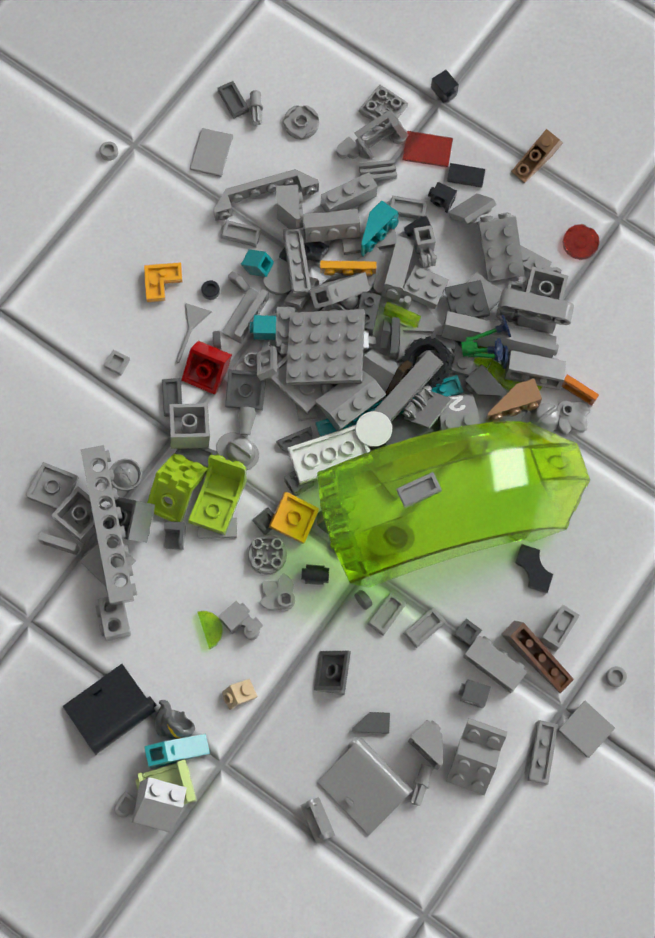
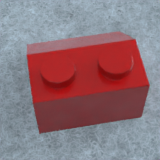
M197 341L190 348L181 381L216 395L228 371L232 354Z

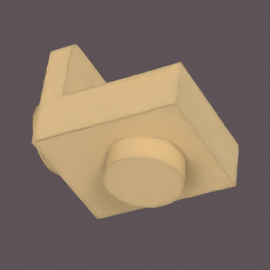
M250 679L230 685L222 691L223 700L229 710L258 697Z

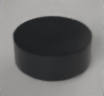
M213 280L204 282L201 287L203 297L208 300L216 299L220 294L218 283Z

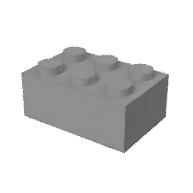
M532 266L525 292L563 300L568 275ZM519 316L517 325L553 334L556 327L555 323Z

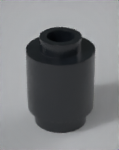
M306 564V568H302L301 580H305V584L323 585L324 583H329V568H326L325 565Z

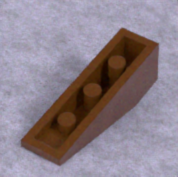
M514 620L501 634L559 693H562L574 680L524 622Z

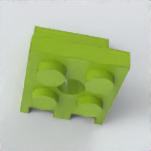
M174 453L156 472L147 503L155 504L154 514L171 522H183L192 491L206 476L208 468L198 462L186 459L183 455ZM165 497H169L172 500V504L167 503Z

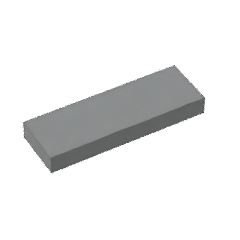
M390 229L385 239L379 241L375 247L379 249L395 247L397 240L395 229ZM364 232L360 233L361 237L341 239L344 255L361 253Z
M538 720L527 781L549 784L558 724Z

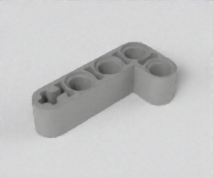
M503 289L496 317L502 319L501 315H504L506 320H512L514 315L559 325H570L574 304L513 289Z

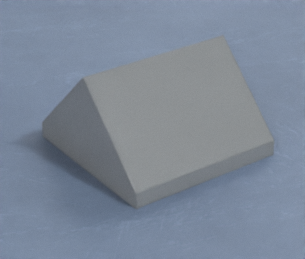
M372 348L363 356V371L374 378L383 391L386 392L400 364Z

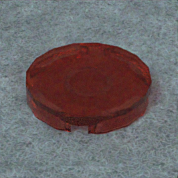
M578 224L566 231L562 243L564 250L569 256L574 259L584 260L596 253L600 241L598 234L593 228L586 227L584 224Z

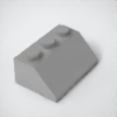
M363 371L362 383H339L317 399L315 403L334 428L340 431L386 396V393L374 378Z

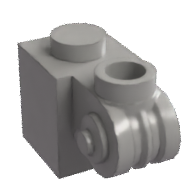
M432 225L414 228L412 238L415 240V252L420 255L418 261L422 268L435 266L437 255L433 251L436 241Z
M237 601L218 616L219 620L232 634L240 627H245L244 633L249 640L256 639L259 636L260 628L263 627L256 617L254 619L248 614L250 610L244 603L239 604Z

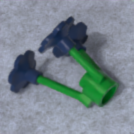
M501 315V324L495 326L494 329L473 337H466V341L462 342L463 357L494 358L497 362L501 361L502 368L506 369L508 347L506 345L503 347L501 338L495 340V346H488V348H478L477 342H473L479 338L503 331L510 338V330L504 315Z

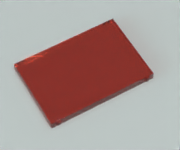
M407 131L408 136L403 154L404 161L441 167L449 166L453 138Z

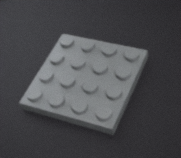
M364 309L290 313L286 384L362 383L365 328Z

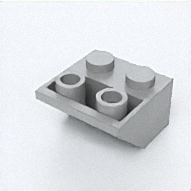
M298 185L276 186L277 219L288 229L303 228L302 192H298Z

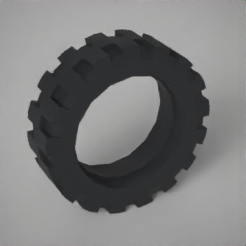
M431 337L419 338L417 342H412L410 347L406 348L404 351L405 355L402 356L401 361L403 363L407 360L413 364L412 369L420 354L427 350L438 351L439 359L444 364L425 384L434 388L437 384L443 383L444 378L449 376L448 372L452 370L451 362H453V358L450 355V350L438 339H432Z

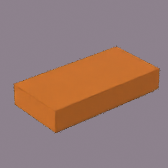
M568 374L561 386L592 406L599 396L598 393Z

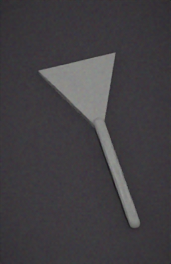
M186 303L189 329L177 357V363H180L191 331L212 311Z

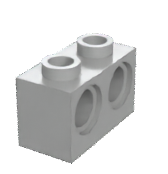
M109 597L98 599L99 605L95 607L97 616L102 619V624L99 625L101 635L105 636L108 641L131 636L125 604L115 605V610L108 613L106 612V607L110 604ZM113 623H118L119 629L111 632L110 626Z

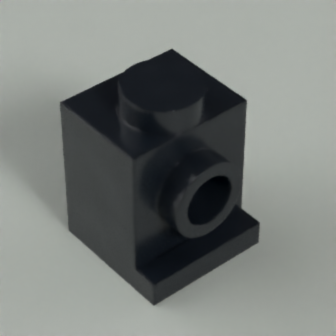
M437 182L435 188L431 187L428 197L431 198L430 202L437 207L445 208V212L448 213L456 199L457 190Z

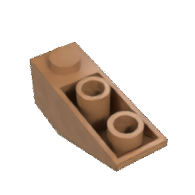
M546 129L511 172L524 183L527 182L555 154L563 142Z
M531 379L516 384L488 412L485 419L486 422L491 420L492 422H497L503 419L504 416H515L523 410L531 411L538 408L542 397L535 380Z

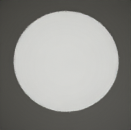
M376 411L367 412L358 419L356 434L364 444L380 446L391 437L392 424L383 413Z

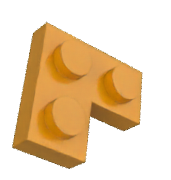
M181 262L144 265L147 302L165 301L164 284L183 282Z

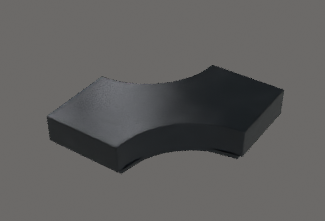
M321 241L304 243L306 260H314L320 263L329 250V246ZM284 247L279 254V258L287 262Z
M521 544L515 563L526 571L529 578L528 587L548 593L553 574L543 567L540 561V550Z

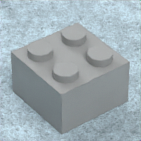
M208 403L169 404L171 449L209 448Z
M77 486L56 509L52 517L59 525L85 545L96 532L90 497Z

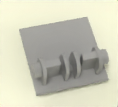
M425 385L417 393L418 395L414 396L415 399H412L407 407L404 408V419L430 428L453 399L431 392L432 388L429 385Z

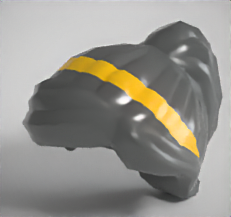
M159 700L160 708L155 717L157 734L161 737L170 736L175 739L191 736L195 731V725L185 716V712L172 710L168 701Z

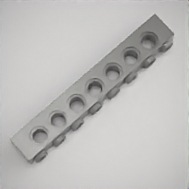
M104 445L80 449L110 605L134 601L133 596L137 595L135 583L131 584L130 576H133L132 565H127L126 557L130 555L128 545H123L122 538H125L126 535L124 526L119 525L118 519L122 518L120 507H116L115 504L118 494L117 489L112 488L111 481L115 479L113 469H108L107 462H111L109 450L105 451ZM96 464L104 466L100 472L94 471L93 467ZM99 483L107 484V488L103 491L98 490L96 487ZM107 501L111 503V507L107 510L101 509L100 505L102 502ZM108 520L115 523L111 529L104 527V523ZM112 539L119 542L115 548L107 546L108 542ZM116 558L122 560V565L117 568L111 565L112 560ZM117 578H124L126 584L123 587H117L115 581Z

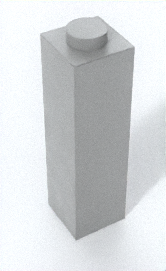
M397 236L381 296L400 300L415 240Z

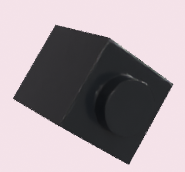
M447 70L432 78L431 89L443 103L457 96L459 84Z

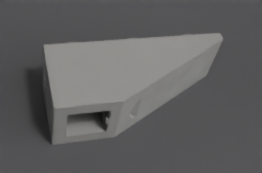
M366 272L314 286L310 289V294L316 309L337 303L371 289Z

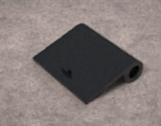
M120 664L63 705V708L91 750L97 755L156 712L154 707L157 705L151 696L146 698L124 665Z

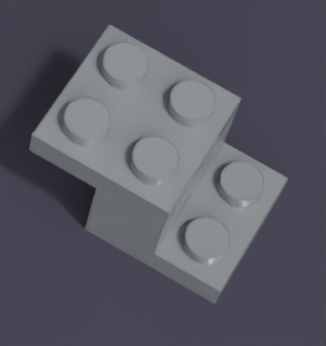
M468 718L446 782L485 796L497 768L500 751L506 739L507 731Z

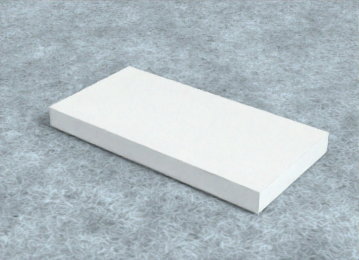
M356 425L287 448L300 485L373 461L369 446L361 442L356 434Z

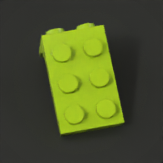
M209 455L207 474L188 523L222 535L226 534L247 482L246 467L243 463L226 460L221 455Z

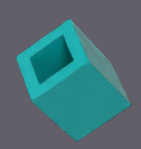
M248 249L241 265L250 275L267 277L274 261L265 251Z
M254 315V321L250 322V333H253L254 340H276V316Z

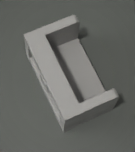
M562 605L540 641L556 652L563 644L580 615Z

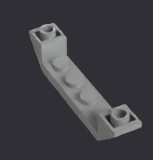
M293 169L227 188L213 209L215 221L226 220L233 216L232 202L238 203L249 197L255 198L263 193H273L276 191V186L298 184L302 196H310L319 191V181L301 171Z

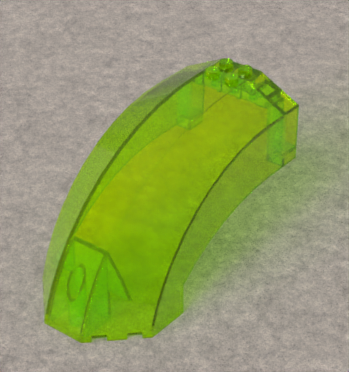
M522 421L487 422L441 430L372 450L317 472L320 507L333 549L349 583L367 588L462 555L520 540H526L531 543L567 530L570 524L569 521L582 499L585 488L591 480L577 443L535 424ZM433 472L442 492L404 508L396 489Z

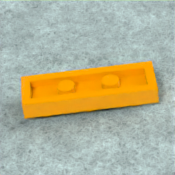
M320 261V273L328 276L335 275V273H343L345 276H352L354 273L366 272V276L376 274V261Z

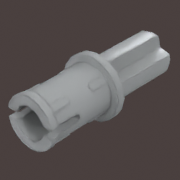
M253 90L250 93L251 104L249 106L253 125H261V111L263 110L261 92Z
M421 764L418 777L413 782L415 786L410 798L412 804L421 805L426 788H429L428 782L434 769L433 767Z

